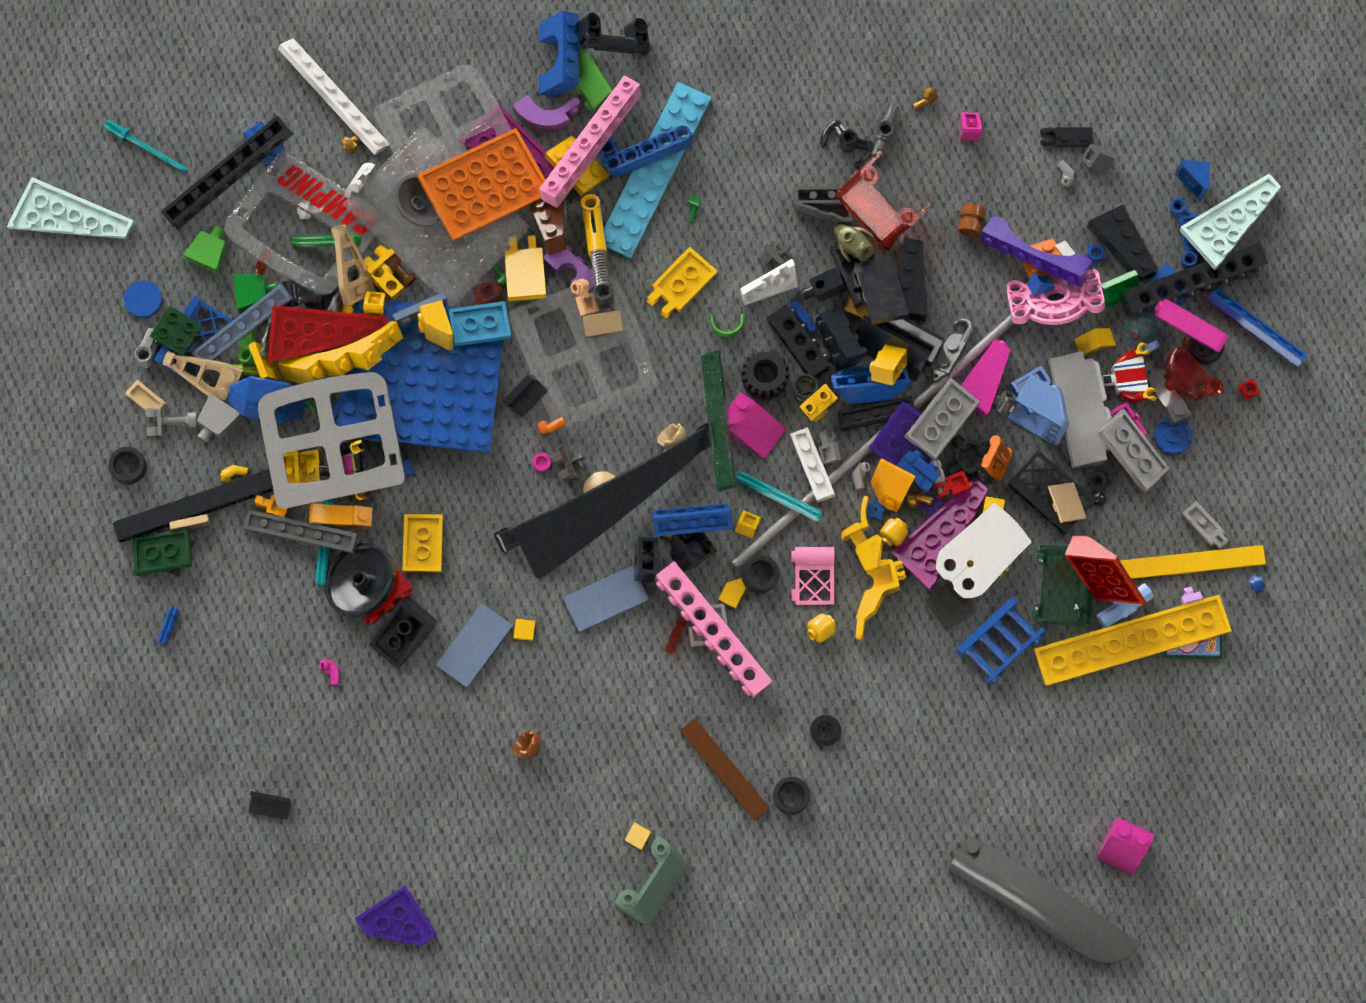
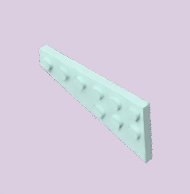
M1268 174L1181 226L1180 232L1210 266L1216 270L1277 195L1281 186Z
M31 177L7 228L127 239L135 222L132 219Z

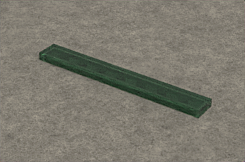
M718 350L702 355L701 363L716 490L721 492L736 487L721 354Z

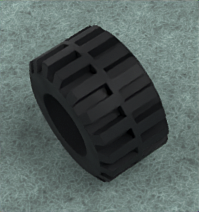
M761 349V352L756 350L753 352V355H749L747 360L744 361L741 381L743 382L744 389H747V393L754 395L753 398L761 397V400L766 398L772 400L774 396H780L781 392H784L789 380V365L786 364L784 357H780L781 354L779 352L775 354L772 349H769V352L765 351V349ZM769 366L775 370L777 376L770 383H762L755 378L754 371L758 367Z

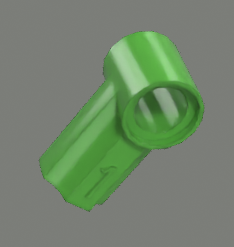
M253 330L239 341L238 359L245 364L256 366L249 348V344L257 342L255 330Z

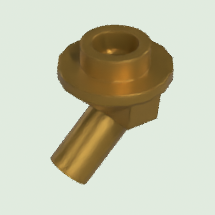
M932 88L922 89L921 92L924 99L913 104L916 111L939 98L937 91Z
M357 135L350 139L345 137L341 141L343 143L342 148L350 154L352 151L356 153L359 148L356 143L361 140Z
M914 490L909 491L906 498L908 505L914 509L919 508L921 502L932 505L934 498L922 494L921 491L916 492Z

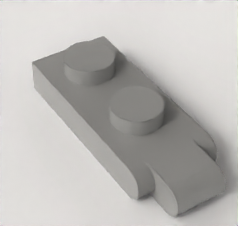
M1197 501L1181 514L1210 546L1215 545L1218 549H1221L1228 543L1227 538L1224 536L1226 532Z

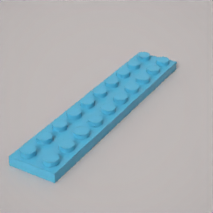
M677 82L650 138L681 125L689 127L693 136L711 101V96ZM683 135L680 139H684L688 135ZM666 142L663 146H668L670 142ZM650 149L646 153H651L653 150ZM686 149L632 172L604 227L608 250L631 260Z

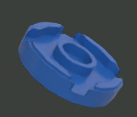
M136 281L125 291L124 304L129 313L135 317H151L161 308L162 294L158 287L150 281Z
M1166 418L1156 426L1154 441L1162 452L1177 455L1184 452L1190 446L1192 430L1187 422L1183 421L1172 426L1168 418Z

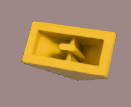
M366 291L363 304L364 314L384 316L385 293Z
M1095 328L1074 339L1078 352L1083 351L1084 356L1116 346L1110 328Z

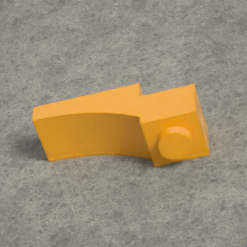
M312 503L310 504L309 523L367 529L372 527L373 508L357 505L340 506Z

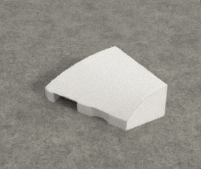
M365 163L361 166L347 187L344 197L351 200L355 192L359 193L362 187H367L374 175L375 164Z

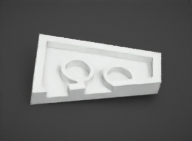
M789 260L742 287L741 295L744 305L798 287L793 260Z

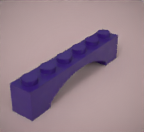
M994 215L982 230V243L988 247L996 248L1006 255L1017 258L1021 262L1033 265L1038 270L1046 271L1056 278L1059 277L1071 285L1081 288L1092 273L1093 260L1077 253L1074 256H1062L1035 249L1024 243L1011 231L1009 222Z

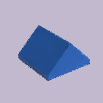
M1183 160L1175 175L1199 201L1203 199L1209 188L1210 162Z

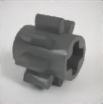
M1010 391L998 392L993 401L996 404L994 408L1001 414H1007L1008 411L1012 413L1018 403L1015 401L1016 396Z

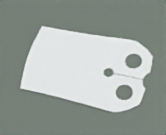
M993 503L973 523L940 550L936 561V570L944 580L947 579L952 582L954 590L963 598L977 597L982 595L1000 574L1031 543V540L1008 513ZM953 559L956 563V568L953 571H947L944 568L945 560ZM967 561H973V567H967ZM971 578L974 581L973 589L965 590L962 586L963 580Z

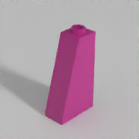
M1164 299L1163 302L1160 300L1154 309L1156 317L1213 351L1220 352L1229 337L1226 333L1168 299Z
M994 339L961 385L980 401L974 411L984 418L990 412L1011 350L1008 348V344L1002 340Z

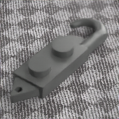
M961 318L954 322V327L964 323L967 325V329L963 335L953 334L946 340L931 366L935 383L946 376L949 377L974 332V324L971 320Z

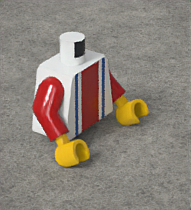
M1140 343L1137 348L1123 354L1112 366V374L1102 376L1104 387L1114 385L1116 395H1120L1121 398L1133 403L1145 401L1147 398L1151 401L1157 399L1155 396H1150L1152 392H1157V390L1151 387L1148 388L1143 356H1140V354L1148 355L1150 353V350L1142 351V348L1148 345L1146 343Z

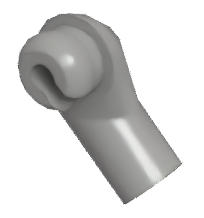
M1062 160L1057 164V167L1063 172L1061 183L1065 187H1070L1074 182L1075 172Z
M867 462L859 463L852 472L856 490L865 488L863 478L870 470V464Z

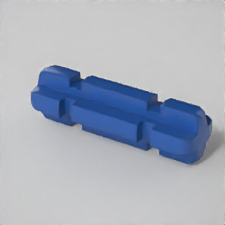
M797 300L793 301L789 308L792 307L798 315V321L806 325L809 331L808 334L814 333L817 330L815 323L811 322L812 319L804 308L801 309V304Z
M169 607L168 617H165L161 629L162 634H159L158 642L164 645L169 643V635L172 634L176 623L175 618L179 614V610L174 607Z

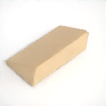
M620 310L587 315L582 318L586 337L623 331Z

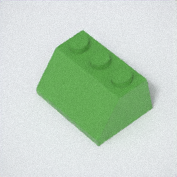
M579 48V85L574 87L578 96H583V103L586 109L596 114L611 94L612 89L587 50Z

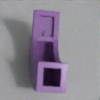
M529 95L513 105V111L523 123L540 131H556L570 125L569 116L574 117L581 108L580 101L576 97L562 107L550 111L539 108Z

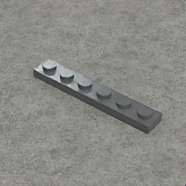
M248 510L243 526L245 530L353 554L359 536L352 532Z

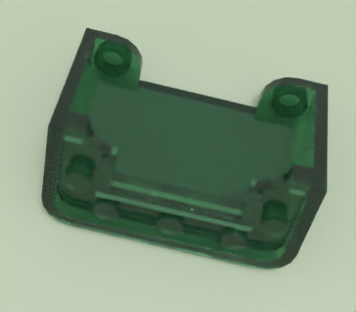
M1040 545V550L1037 552V561L1043 567L1041 602L1032 609L1033 621L1054 625L1089 627L1093 596L1065 556L1069 545Z

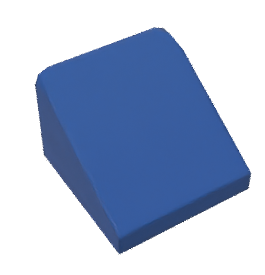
M1032 274L1027 283L1034 296L1055 289L1047 275Z

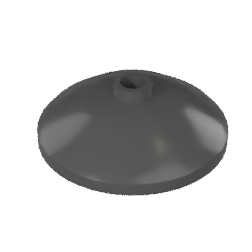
M417 174L403 177L395 186L393 193L394 204L400 215L408 222L420 227H430L439 223L441 220L418 181Z

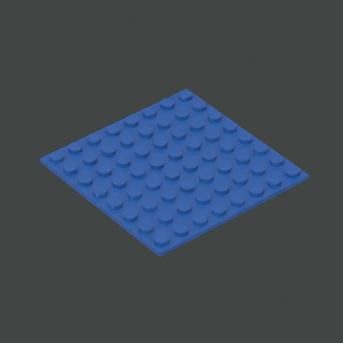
M365 298L354 303V314H364L363 304ZM385 300L384 316L388 317L387 324L392 321L393 314L417 303ZM446 306V307H445V311H446V314H447L449 323H450V318H449L448 309L459 308V307H450V306ZM417 319L406 327H399L403 339L382 354V360L370 370L354 367L345 374L375 372L385 379L398 443L490 453L503 340L455 347L453 341V350L449 351L427 340L424 332L420 333L419 320ZM362 389L342 392L337 426L341 427L376 419L377 414L371 390ZM384 395L378 396L379 407L386 406ZM379 434L356 438L363 440L382 441L381 436Z

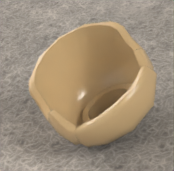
M679 423L677 424L678 426L670 424L658 436L657 442L664 449L686 438L685 428Z

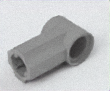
M153 328L147 329L140 347L135 350V358L142 368H149L153 365L154 356L159 348L154 343L155 339L150 337L154 330ZM144 354L149 355L145 360L140 359Z

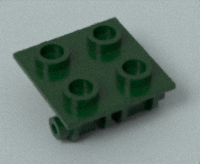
M169 305L150 334V337L155 339L154 343L160 346L163 344L183 356L202 325Z

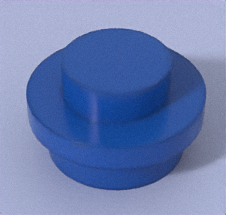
M1255 574L1252 575L1253 578L1249 579L1255 593L1259 591L1261 593L1264 592L1262 588L1265 587L1261 576L1256 577Z

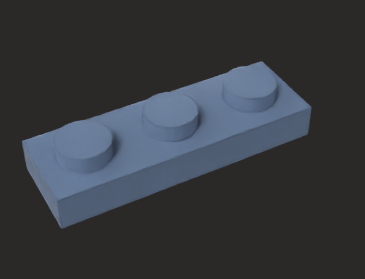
M444 292L393 314L392 321L397 322L398 327H406L418 319L417 314L420 313V306L442 300L445 308L447 306V297Z

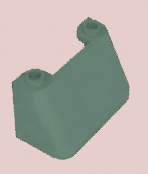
M657 836L651 846L652 855L656 858L655 862L658 865L640 893L638 894L633 890L626 889L619 894L614 902L615 907L642 924H648L655 918L687 867L686 859L660 836Z

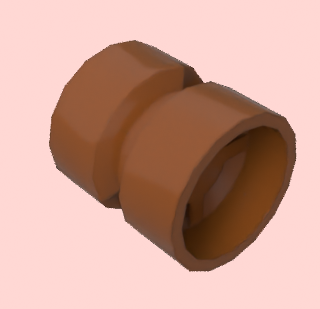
M963 204L960 215L963 219L959 220L957 231L966 236H981L983 228L981 222L984 221L986 209L977 204Z

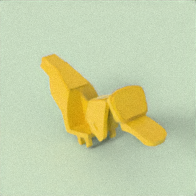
M864 496L862 501L861 523L856 522L841 534L843 541L851 539L855 544L856 555L865 572L874 580L872 589L864 591L856 615L857 626L855 636L859 641L864 638L865 622L876 615L886 595L901 591L898 581L906 578L905 571L897 572L898 569L904 568L902 561L881 560L883 550L882 538L879 535H875L867 539L863 533L870 529L867 522L868 496Z

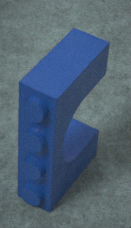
M561 11L539 24V42L551 45L559 44L558 57L554 67L547 73L539 76V95L555 98L579 85V36L577 29L579 14Z

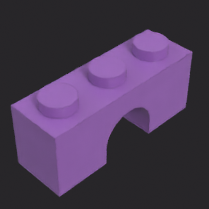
M568 246L564 251L550 256L547 253L543 257V263L557 275L564 268L574 269L577 275L571 281V284L575 280L585 279L590 285L588 293L590 294L595 289L593 268L589 269L585 265L586 262L580 256L575 257Z

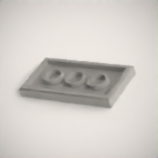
M949 378L904 437L934 461L980 401L952 378Z
M1124 409L1120 410L1097 432L1142 492H1146L1170 469Z

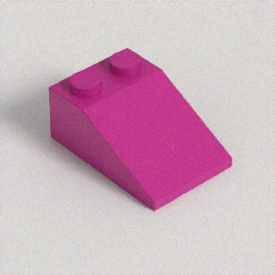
M742 392L739 393L718 421L720 429L763 459L767 457L786 431L783 425Z

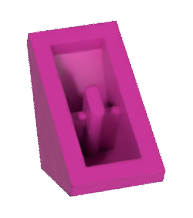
M961 112V140L979 141L982 133L980 113Z

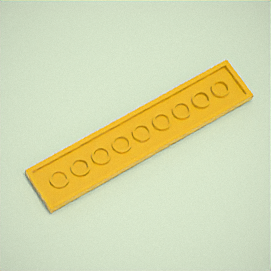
M1216 595L1034 649L1046 687L1230 633L1232 630L1220 595Z

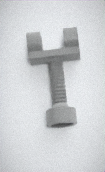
M147 408L145 410L146 417L157 416L158 427H147V436L162 435V425L180 423L187 424L189 428L197 427L196 412H188V415L185 417L162 418L161 408Z

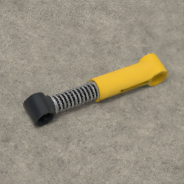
M588 194L582 198L581 206L588 254L592 259L593 276L595 279V302L599 308L608 309L614 304V294L609 283L606 265L607 247L600 200L596 195ZM595 219L596 229H592L591 220Z

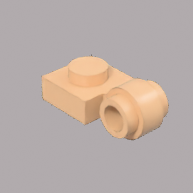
M585 279L575 280L571 284L572 292L579 295L575 299L581 316L599 311L594 293H588L590 285Z

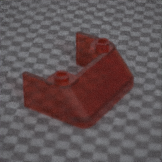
M880 150L870 157L838 189L837 198L867 231L873 234V238L880 245L887 246L909 229L931 205L928 203L916 212L908 207L897 212L873 186L878 180V172L872 164L883 154Z

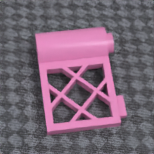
M795 547V551H791V562H795V589H792V601H795V605H834V547ZM799 570H808L813 576L804 583L799 578ZM821 570H830V579L824 584L816 575ZM814 577L823 585L816 593L807 586ZM799 582L803 585L800 590H799ZM804 587L813 594L808 601L799 600V592ZM824 587L830 592V601H822L817 596ZM814 597H816L819 601H811V600H812Z

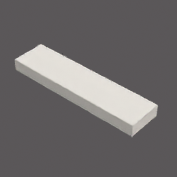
M808 427L791 433L790 436L817 503L835 497Z

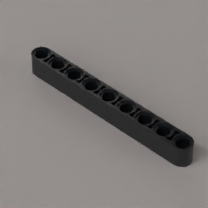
M267 469L113 522L118 542H125L127 539L131 540L134 537L143 536L145 533L149 534L164 529V526L165 528L170 527V522L200 516V514L205 515L219 510L218 508L223 509L237 504V502L240 503L255 498V495L261 496L273 492L270 470Z

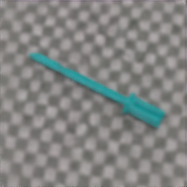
M109 119L106 121L103 128L118 136L122 142L128 139L178 170L187 173L188 169L130 135L129 128L125 129Z

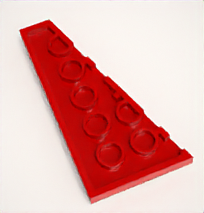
M273 305L268 363L352 344L387 325L388 317Z

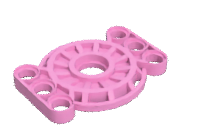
M1092 269L1089 277H1095V279L1086 280L1081 288L1071 285L1059 277L1049 276L1055 289L1036 296L1032 295L1027 284L1025 285L1018 280L1010 281L1007 284V295L1012 321L1015 324H1024L1030 318L1041 324L1060 325L1078 319L1087 310L1092 313L1103 311L1105 303L1098 271ZM1012 288L1020 289L1018 291H1011ZM1092 289L1098 290L1097 292H1094V293L1089 292V290H1092ZM1051 294H1062L1064 296L1063 299L1058 301L1047 299ZM1017 300L1022 301V302L1019 303V304H1014V303H1013L1014 301H1017ZM1094 302H1100V303H1101V304H1099V305H1092V303H1094ZM1019 313L1025 314L1024 316H1021V317L1015 316L1016 314H1019Z

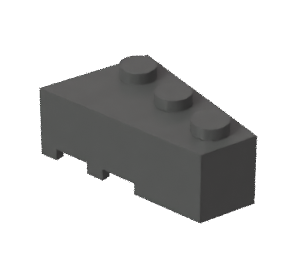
M851 185L794 186L793 205L795 212L834 224L843 223L851 226Z

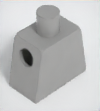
M210 394L197 419L198 424L203 427L198 437L206 443L213 434L222 439L243 417L238 411L213 394Z

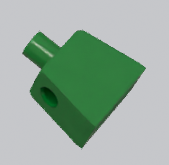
M232 274L238 312L243 313L273 290L277 286V282L266 284L265 277L262 274Z

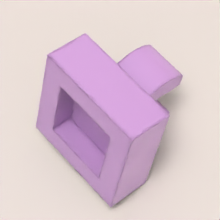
M1192 587L1184 588L1185 593L1181 598V605L1202 600L1201 592L1194 593Z

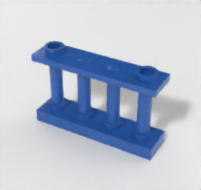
M1014 597L1010 598L956 649L960 657L964 653L969 655L989 676L985 681L987 685L990 682L993 684L1002 677L1000 673L1032 643L1036 645L1044 638L1042 634L1045 629L1043 627L1036 632L1016 611L1017 608L1015 606L1018 601ZM1005 615L1011 616L1031 637L1024 645L1002 624L1003 621L1001 619ZM992 627L994 630L997 629L1017 650L1010 658L988 637L989 634L987 632ZM978 640L983 642L1003 663L996 671L974 650L975 647L973 645Z

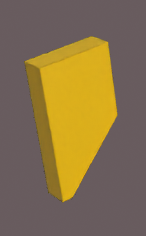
M742 578L727 582L718 601L736 609L746 590Z

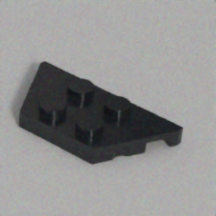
M830 246L831 255L856 308L864 302L854 269V263L861 261L848 254L851 262H848L841 254L840 249H836V246ZM872 255L869 258V260L875 259L874 255Z

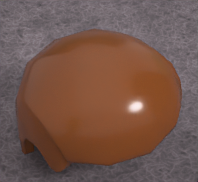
M524 731L514 743L512 752L519 758L530 759L540 751L542 741L540 736L534 731H531L532 733Z

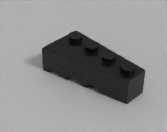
M1123 204L1089 220L1087 225L1089 230L1109 249L1110 253L1118 259L1127 272L1133 270L1137 272L1139 283L1153 277L1157 273L1158 268Z
M904 237L897 277L909 311V319L926 322L928 313L923 241Z

